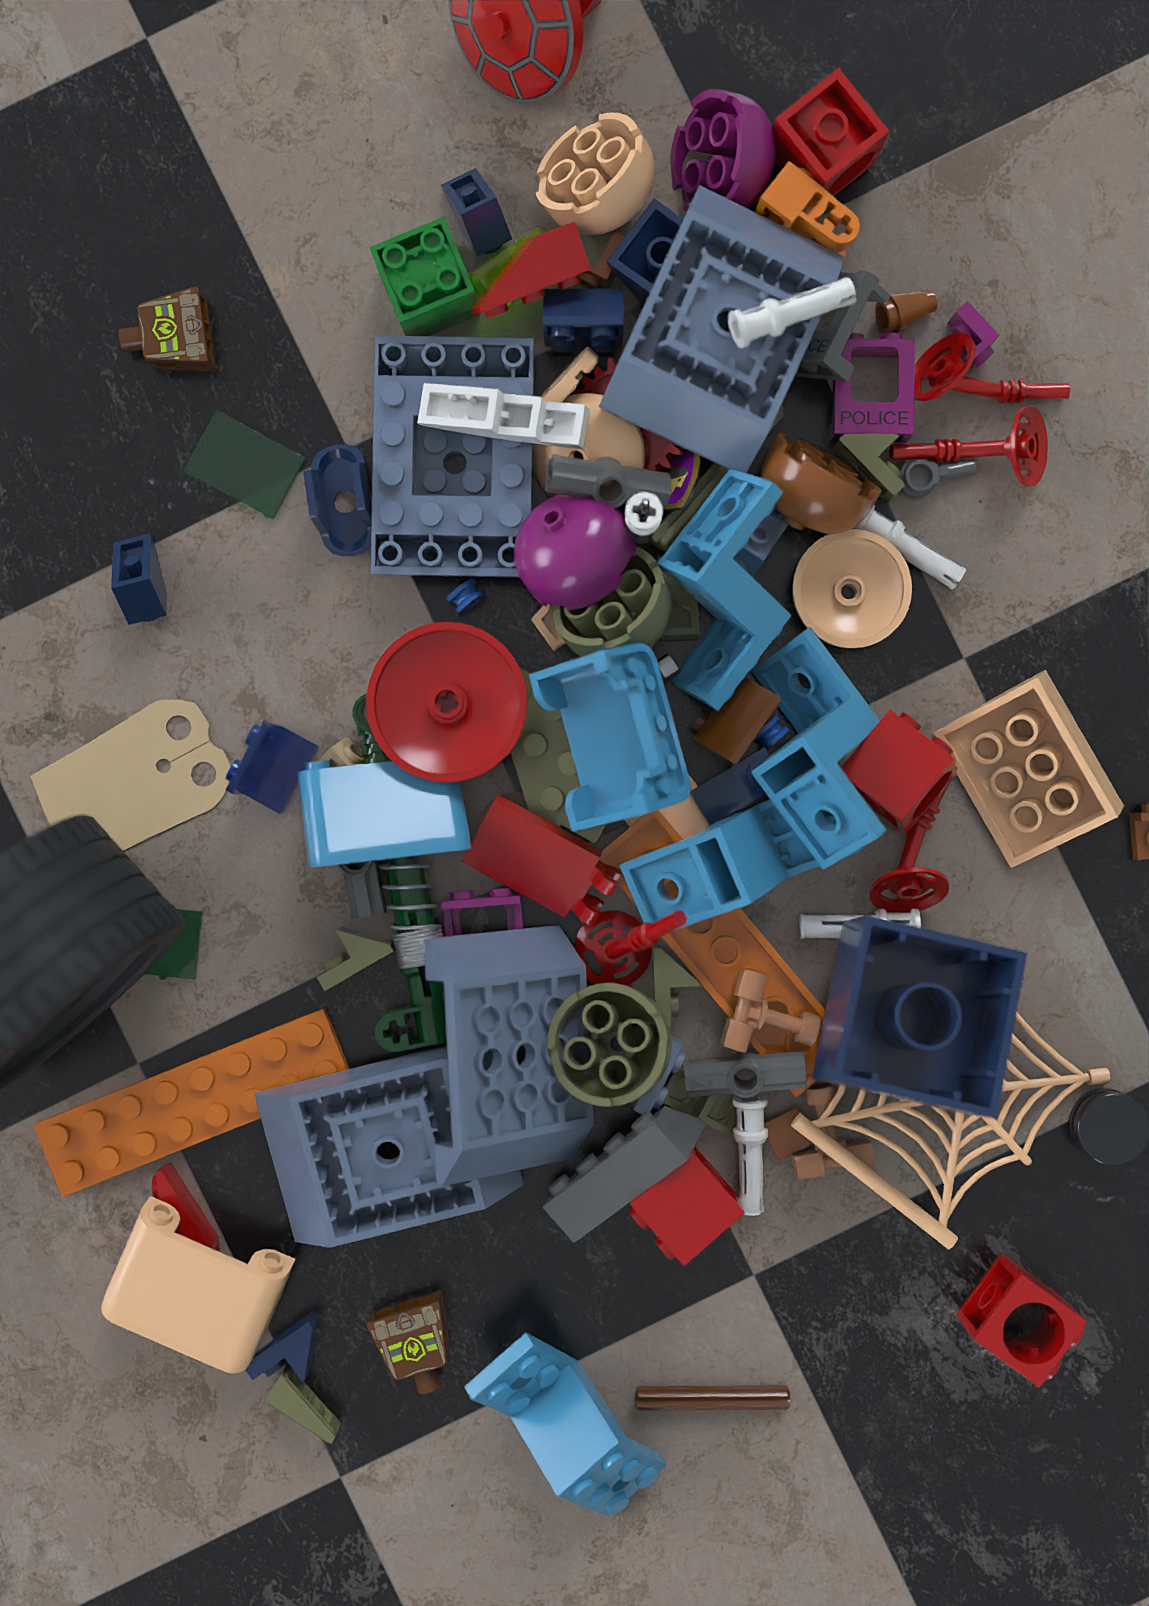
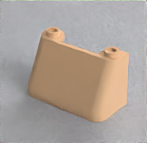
M150 1196L140 1211L106 1290L101 1306L102 1314L113 1324L228 1373L244 1371L250 1365L271 1323L295 1259L276 1250L262 1249L257 1251L251 1257L249 1263L246 1264L175 1233L180 1221L178 1211L168 1203Z

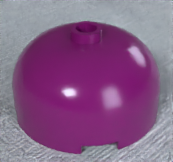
M719 89L706 90L690 102L693 110L689 114L684 127L677 126L674 134L670 156L673 191L682 188V197L685 203L683 209L686 212L695 196L693 193L697 192L699 185L750 209L763 195L773 175L776 161V139L773 126L763 108L751 98L739 93ZM690 150L714 155L709 162L696 159L690 160L686 164L682 175L683 162Z
M558 494L538 505L522 523L515 540L514 561L522 582L540 604L545 607L547 604L565 606L567 610H574L599 601L623 581L620 574L626 567L630 557L635 558L636 539L634 533L628 529L625 518L617 507L613 508L609 503L603 501L595 502L593 496L575 497Z

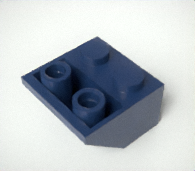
M544 289L546 295L543 297V335L545 347H552L553 351L560 353L573 352L575 347L589 346L594 352L599 353L612 352L615 350V347H622L624 327L623 289Z

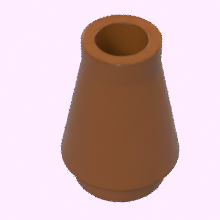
M926 289L918 292L890 294L888 302H877L875 306L876 319L882 331L898 333L924 316L937 310V299L931 289Z

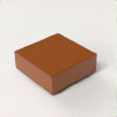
M795 1106L764 1121V1127L768 1129V1140L778 1160L813 1144L791 1126V1123L799 1114Z

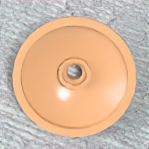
M579 393L568 396L561 403L584 404L590 409L584 449L533 443V470L539 484L546 492V470L552 455L574 458L576 450L582 453L583 460L595 461L602 457H611L621 463V466L644 469L645 446L639 427L599 408L603 395ZM607 480L603 482L601 485H610L615 480ZM546 492L549 497L558 495L556 493Z
M850 529L838 534H828L816 541L800 559L792 583L793 602L804 626L807 629L811 627L817 637L823 642L840 648H863L885 639L903 621L911 602V575L907 563L898 549L880 535L859 529ZM843 586H850L854 590V597L852 599H845L842 596L841 589Z

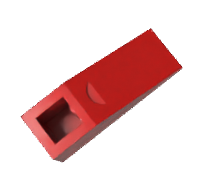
M575 221L527 239L471 307L472 315L484 312L486 318L489 319L509 311L508 302L521 298L522 303L527 304L546 296L543 288L557 283L559 290L580 283L581 278L579 274L591 270Z
M165 1163L156 1171V1176L152 1178V1195L154 1198L173 1206L178 1211L180 1221L175 1233L220 1252L219 1236L173 1164Z

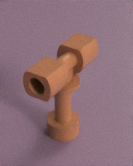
M741 968L733 994L739 996L733 1019H726L720 1045L746 1053L752 1030L759 1031L763 1024L792 1032L794 1033L795 1042L812 1046L819 1033L820 1016L802 1011L799 1017H794L768 1009V1001L761 999L768 975Z
M819 1083L811 1085L805 1090L807 1104L816 1105L818 1119L836 1095V1084ZM834 1125L820 1128L868 1167L875 1166L873 1147L869 1140L865 1139L846 1143L845 1137L837 1136ZM816 1145L815 1149L791 1154L794 1175L798 1180L824 1176L825 1169L841 1166Z

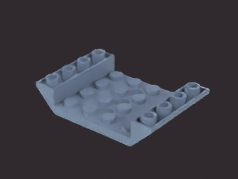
M560 925L424 939L426 980L444 982L453 1141L435 1144L437 1186L442 1187L572 1159L594 1125L592 1104L579 1100L561 1085L556 1078L557 1074L549 1056V1049H547L548 1031L556 1011L569 996L587 987L586 966ZM581 1006L578 1017L567 1024L563 1035L561 1032L559 1033L563 1046L562 1062L564 1064L566 1063L564 1058L566 1044L575 1037L589 1036V1030L582 1021V1013L585 1006ZM582 1042L578 1049V1056L584 1064L588 1063L591 1059L590 1046ZM523 1044L526 1049V1057L522 1064L519 1065L516 1060V1052ZM490 1050L493 1055V1063L485 1071L482 1065V1058L484 1053ZM591 1068L582 1069L585 1076L591 1073Z

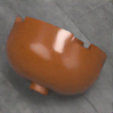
M778 431L762 459L760 478L774 482L783 492L774 505L777 510L784 514L782 519L798 530H803L806 527L826 534L843 533L859 525L868 515L881 494L880 488L869 478H865L863 483L857 479L858 473L851 469L852 466L829 451L801 437H798L796 443L787 441L788 434L784 431Z

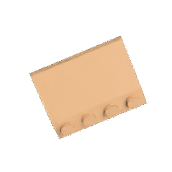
M1046 670L1010 688L933 733L934 736L943 740L953 749L954 752L951 756L955 758L956 774L1010 868L1117 818L1124 807Z

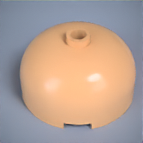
M621 113L599 114V122L591 124L580 131L575 125L552 145L541 161L536 173L540 178L539 191L536 192V196L550 216L560 226L575 221L579 235L593 236L608 233L621 227L633 218L647 200L655 176L652 150L630 117Z

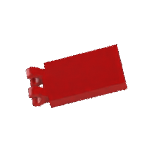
M497 794L471 842V849L467 850L461 861L563 917H566L571 909L582 922L591 926L594 925L600 915V909L604 902L596 896L587 894L588 889L593 883L598 891L611 896L622 874L617 868L599 861L603 852L599 848Z

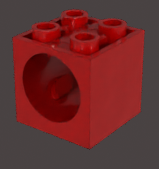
M838 68L775 118L772 127L776 139L775 162L781 170L788 162H791L797 168L806 169L818 184L832 196H835L876 163L890 131Z
M889 710L840 769L867 805L906 836L956 777L955 758L951 756L954 752L953 749L943 740L936 736L930 740L919 732L922 727L911 716L904 712L898 716L892 710Z
M694 1146L686 1162L628 1203L632 1208L629 1213L635 1222L643 1230L650 1227L658 1238L656 1244L669 1260H673L676 1257L683 1266L745 1213L738 1194L696 1146Z
M1003 1253L998 1256L956 1314L973 1340L1039 1388L1045 1380L1051 1379L1057 1373L1060 1367V1359L1069 1347H1074L1079 1343L1084 1334V1326L1087 1324V1321L1065 1298ZM1030 1302L1043 1304L1041 1321L1032 1333L1017 1339L1003 1337V1327L1006 1318L1015 1308Z

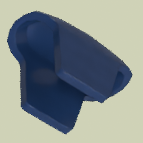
M336 444L326 447L316 453L312 460L311 470L303 471L310 519L319 531L324 546L332 554L355 556L371 548L372 505L363 453L356 446ZM342 491H351L355 494L356 507L351 512L342 513L335 507V498Z

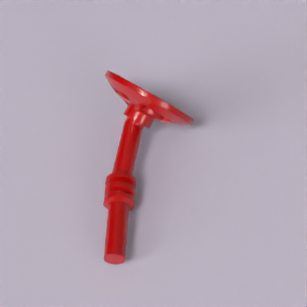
M965 333L951 334L937 341L922 354L914 365V399L917 401L936 399L950 389L998 399L999 403H1005L1006 399L1008 403H1014L1015 399L1017 403H1023L1024 399H1068L1070 396L1069 383H1025L1024 379H1018L1017 383L1015 379H1010L1008 383L1006 379H1001L999 383L964 376L969 370L976 353L974 340ZM964 348H966L968 351V357L965 363L961 358ZM929 379V385L932 388L923 393L921 389L922 380Z
M1024 406L1018 411L1010 436H1007L1006 440L960 442L959 439L953 438L951 441L950 439H944L943 441L935 439L934 443L893 444L889 448V457L891 461L933 459L935 463H940L941 461L947 463L950 460L958 462L960 458L1006 456L1007 459L1011 460L1019 482L1024 486H1035L1041 480L1045 471L1048 439L1045 422L1040 411L1034 406ZM1025 417L1028 422L1020 423L1021 418ZM1027 470L1028 474L1024 476L1020 471Z
M948 786L909 831L897 870L881 876L871 885L869 889L870 901L878 909H885V911L892 913H910L912 909H919L921 911L938 904L947 896L949 882L946 876L934 869L915 867V863L926 830H931L930 822H935L936 818L933 815L939 814L940 810L937 807ZM924 873L929 874L935 878H929ZM930 888L933 889V890L930 891L929 893H927V894H925V895H923V896H920V895L926 893ZM889 889L891 893L898 895V898H888L882 895L881 892Z
M677 910L654 923L646 922L642 924L635 917L625 912H601L593 926L586 923L581 926L575 939L574 949L586 966V978L594 984L615 983L628 986L634 983L643 975L650 963L652 946L659 942L660 937L684 926L687 923V917L683 911ZM612 921V927L600 930L593 939L588 937V934L594 927L603 922ZM626 924L633 928L628 932L627 936L622 933ZM612 933V938L606 939L603 944L598 942L602 936ZM584 951H594L596 961L604 967L600 975L596 974L588 966ZM623 957L628 958L623 965L614 967V963L619 962ZM634 961L639 963L630 974L614 979V974L625 971Z

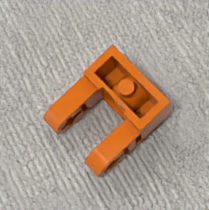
M791 162L786 164L760 197L755 213L810 240L812 237L815 238L816 243L843 255L844 259L846 249L853 244L860 229L859 220L850 209L836 200L818 184L809 171L804 168H797ZM826 210L829 212V215L821 224L819 221ZM841 223L846 226L845 233L837 236L833 233L834 227H838Z

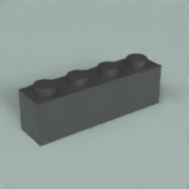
M664 1106L653 1115L650 1111L645 1112L632 1124L631 1128L633 1130L624 1136L619 1132L604 1145L603 1149L605 1151L596 1157L592 1153L582 1160L575 1168L577 1173L570 1178L566 1174L559 1177L549 1187L548 1190L551 1196L543 1206V1209L575 1243L686 1162L706 1124L700 1118Z

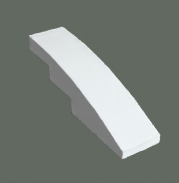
M424 383L417 423L423 426L497 439L584 449L590 409L584 404L547 402L544 398L537 396L504 394L499 389Z

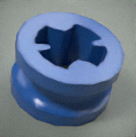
M474 578L465 581L447 597L449 603L457 605L456 612L459 615L472 608L486 594L483 589L478 590L476 588L477 581Z
M777 715L760 729L753 742H760L761 749L765 747L768 750L789 731L787 726L782 727L779 725L778 720L780 718Z

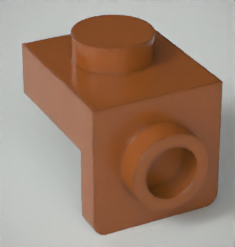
M614 231L597 265L589 262L591 270L579 274L581 278L579 284L587 289L610 288L616 274L607 265V260L625 238V235Z

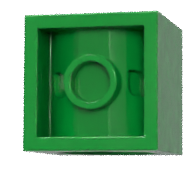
M444 217L369 247L405 336H431L480 315H472L471 307L477 301L475 290Z

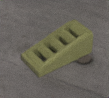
M286 1364L265 1399L266 1404L325 1442L332 1443L341 1422L308 1385L300 1380L295 1371Z

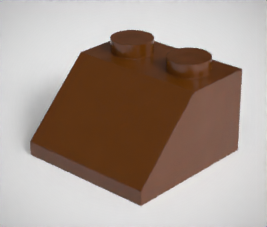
M744 677L735 688L732 697L722 705L719 711L712 709L710 714L705 710L700 713L690 728L696 733L691 741L726 766H734L782 698Z

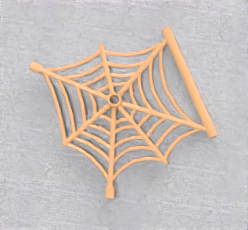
M1016 1012L1015 1020L1031 1038L1075 1075L1060 1076L1038 1059L1012 1034L1011 1042L1051 1077L1029 1080L1008 1060L1007 1068L1021 1081L1007 1082L1004 1080L1002 1091L1013 1090V1092L1005 1102L997 1121L994 1118L982 1117L988 1125L972 1131L961 1141L962 1131L971 1123L981 1118V1116L972 1115L963 1122L964 1114L956 1112L953 1122L946 1110L932 1107L943 1116L952 1130L951 1144L943 1130L928 1116L912 1109V1107L923 1105L900 1099L898 1102L884 1104L887 1096L881 1095L877 1106L859 1110L866 1091L860 1090L851 1112L830 1116L844 1094L846 1087L839 1085L836 1095L819 1119L810 1121L800 1113L795 1117L791 1126L944 1247L951 1249L957 1242L958 1236L947 1229V1222L964 1193L983 1175L1004 1164L1021 1160L1025 1165H1030L1032 1160L1027 1154L1038 1130L1053 1109L1068 1094L1085 1082L1088 1085L1110 1083L1111 1077L1108 1068L1088 1069L1084 1074L1037 1035ZM1072 1084L1062 1091L1043 1111L1032 1127L1022 1149L1013 1138L1022 1118L1030 1107L1053 1086ZM1042 1087L1028 1099L1017 1114L1008 1134L1002 1128V1124L1011 1104L1022 1089ZM901 1110L920 1118L936 1132L949 1153L946 1172L938 1156L920 1135L899 1120L884 1114ZM872 1116L896 1126L916 1140L934 1162L944 1183L942 1199L922 1167L902 1147L882 1134L849 1121ZM834 1125L855 1130L879 1140L899 1153L916 1170L931 1191L940 1210L939 1221L820 1128ZM993 1130L1001 1138L986 1143L972 1151L957 1165L959 1150L974 1137ZM1004 1144L1014 1152L1013 1155L992 1162L976 1172L960 1187L951 1201L954 1177L969 1161L989 1149Z

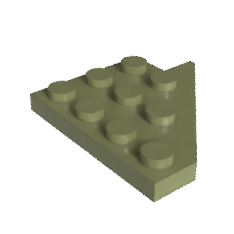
M519 667L526 685L528 709L524 729L516 746L511 751V756L525 801L530 812L560 828L564 826L572 830L565 811V803L568 793L575 788L581 787L562 715L560 709L547 711L541 707L533 695V687L529 676L532 673ZM609 823L574 832L594 843H598Z

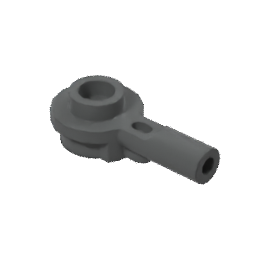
M925 459L909 460L900 468L902 474L900 480L905 484L901 490L906 495L921 498L928 495L939 481L975 475L977 473L976 462L974 459L937 466L935 462H929Z

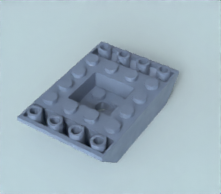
M699 185L599 408L720 466L746 473L773 424L822 314L786 326L781 335L772 337L768 334L751 340L749 346L744 348L737 346L731 332H725L718 326L717 316L722 312H731L737 309L744 312L759 307L763 300L769 298L781 301L832 284L838 280L844 256Z
M375 336L371 575L520 577L514 561L516 536L522 523L533 511V443L460 433L423 426L417 422L424 383L499 389L504 394L534 396V338ZM453 454H459L466 459V467L459 474H451L444 467L446 459Z
M447 1045L255 1093L295 1242L331 1248L483 1210L524 1185L521 1170L447 1186H437L435 1144L453 1141ZM487 1050L482 1058V1065L485 1071L493 1063L490 1050ZM383 1142H393L398 1146L400 1153L394 1159H384L378 1154L377 1147Z

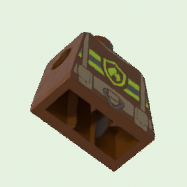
M198 286L140 303L137 307L139 326L119 329V340L123 352L143 350L145 361L153 369L216 371L207 298Z
M442 1290L371 1311L366 1325L392 1378L400 1380L413 1376L419 1394H427L440 1388L441 1384L436 1368L448 1364L450 1356Z

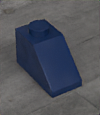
M476 168L441 185L468 243L477 256L483 253L490 254L496 252L504 243L512 240L497 197Z
M151 533L113 543L111 589L128 625L139 622H151L159 617L167 616V591Z
M765 747L737 762L736 765L727 768L690 791V795L709 825L766 793L751 774V771L770 757Z

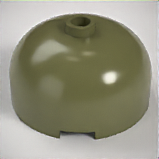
M636 547L635 558L630 557L626 567L620 574L623 581L599 601L574 610H567L565 606L550 605L553 611L554 628L568 647L580 657L606 649L638 643L646 644L652 648L665 632L672 612L671 589L655 559L645 550Z
M602 983L573 993L561 1004L550 1024L547 1049L550 1050L551 1061L557 1074L556 1078L569 1093L586 1103L610 1107L638 1100L659 1083L670 1061L672 1040L669 1025L663 1012L650 997L627 985ZM581 1006H585L582 1013V1021L589 1030V1036L575 1037L566 1044L564 1049L566 1063L564 1064L562 1062L563 1046L559 1033L561 1032L563 1035L567 1024L577 1018ZM616 1037H618L621 1047L624 1048L622 1051H618L614 1047ZM582 1042L590 1046L591 1059L586 1064L578 1056V1049ZM591 1068V1073L585 1076L582 1069Z

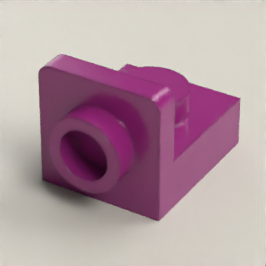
M967 301L954 313L948 324L951 327L952 334L965 333L974 340L976 353L972 364L977 369L995 352L990 346L996 341L999 334ZM968 354L963 359L964 363L967 361Z

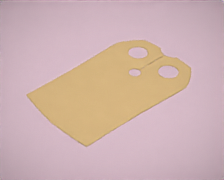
M164 699L151 703L104 734L32 774L30 777L50 825L75 815L92 816L124 851L156 834L214 808L227 791L233 777V772L224 750L217 748L210 741L208 735L210 724L196 703ZM176 715L186 717L191 725L189 735L182 740L171 738L166 730L169 719ZM160 759H167L170 762L171 767L167 773H161L157 770L156 765ZM200 762L210 763L216 771L214 782L206 787L195 784L191 776L193 767Z

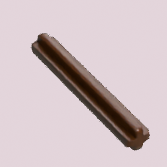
M785 1385L639 1386L635 1391V1406L639 1411L787 1410L790 1407V1392Z

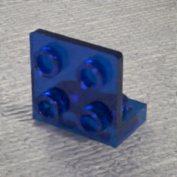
M263 720L261 725L255 724L245 740V745L249 747L242 760L236 759L229 768L225 778L229 781L226 791L231 794L246 795L273 811L282 814L298 786L297 772L306 770L305 763L311 762L319 745L278 723Z

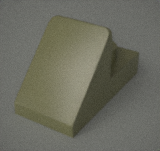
M844 434L833 448L863 479H871L881 490L879 496L888 503L905 484L900 480L902 474L897 467L889 461L883 462L879 457L900 435Z
M343 927L336 929L337 935L351 958L346 959L342 953L323 964L326 972L318 976L317 979L324 991L395 951L394 947L396 945H394L393 941Z
M660 945L652 946L653 1001L663 1012L669 1027H672V1017L679 1016L678 993H671V988L700 987L702 985Z

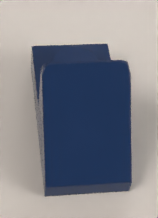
M315 1310L256 1351L250 1365L245 1369L252 1380L262 1373H265L267 1377L271 1376L288 1361L300 1380L305 1382L311 1369L319 1318Z

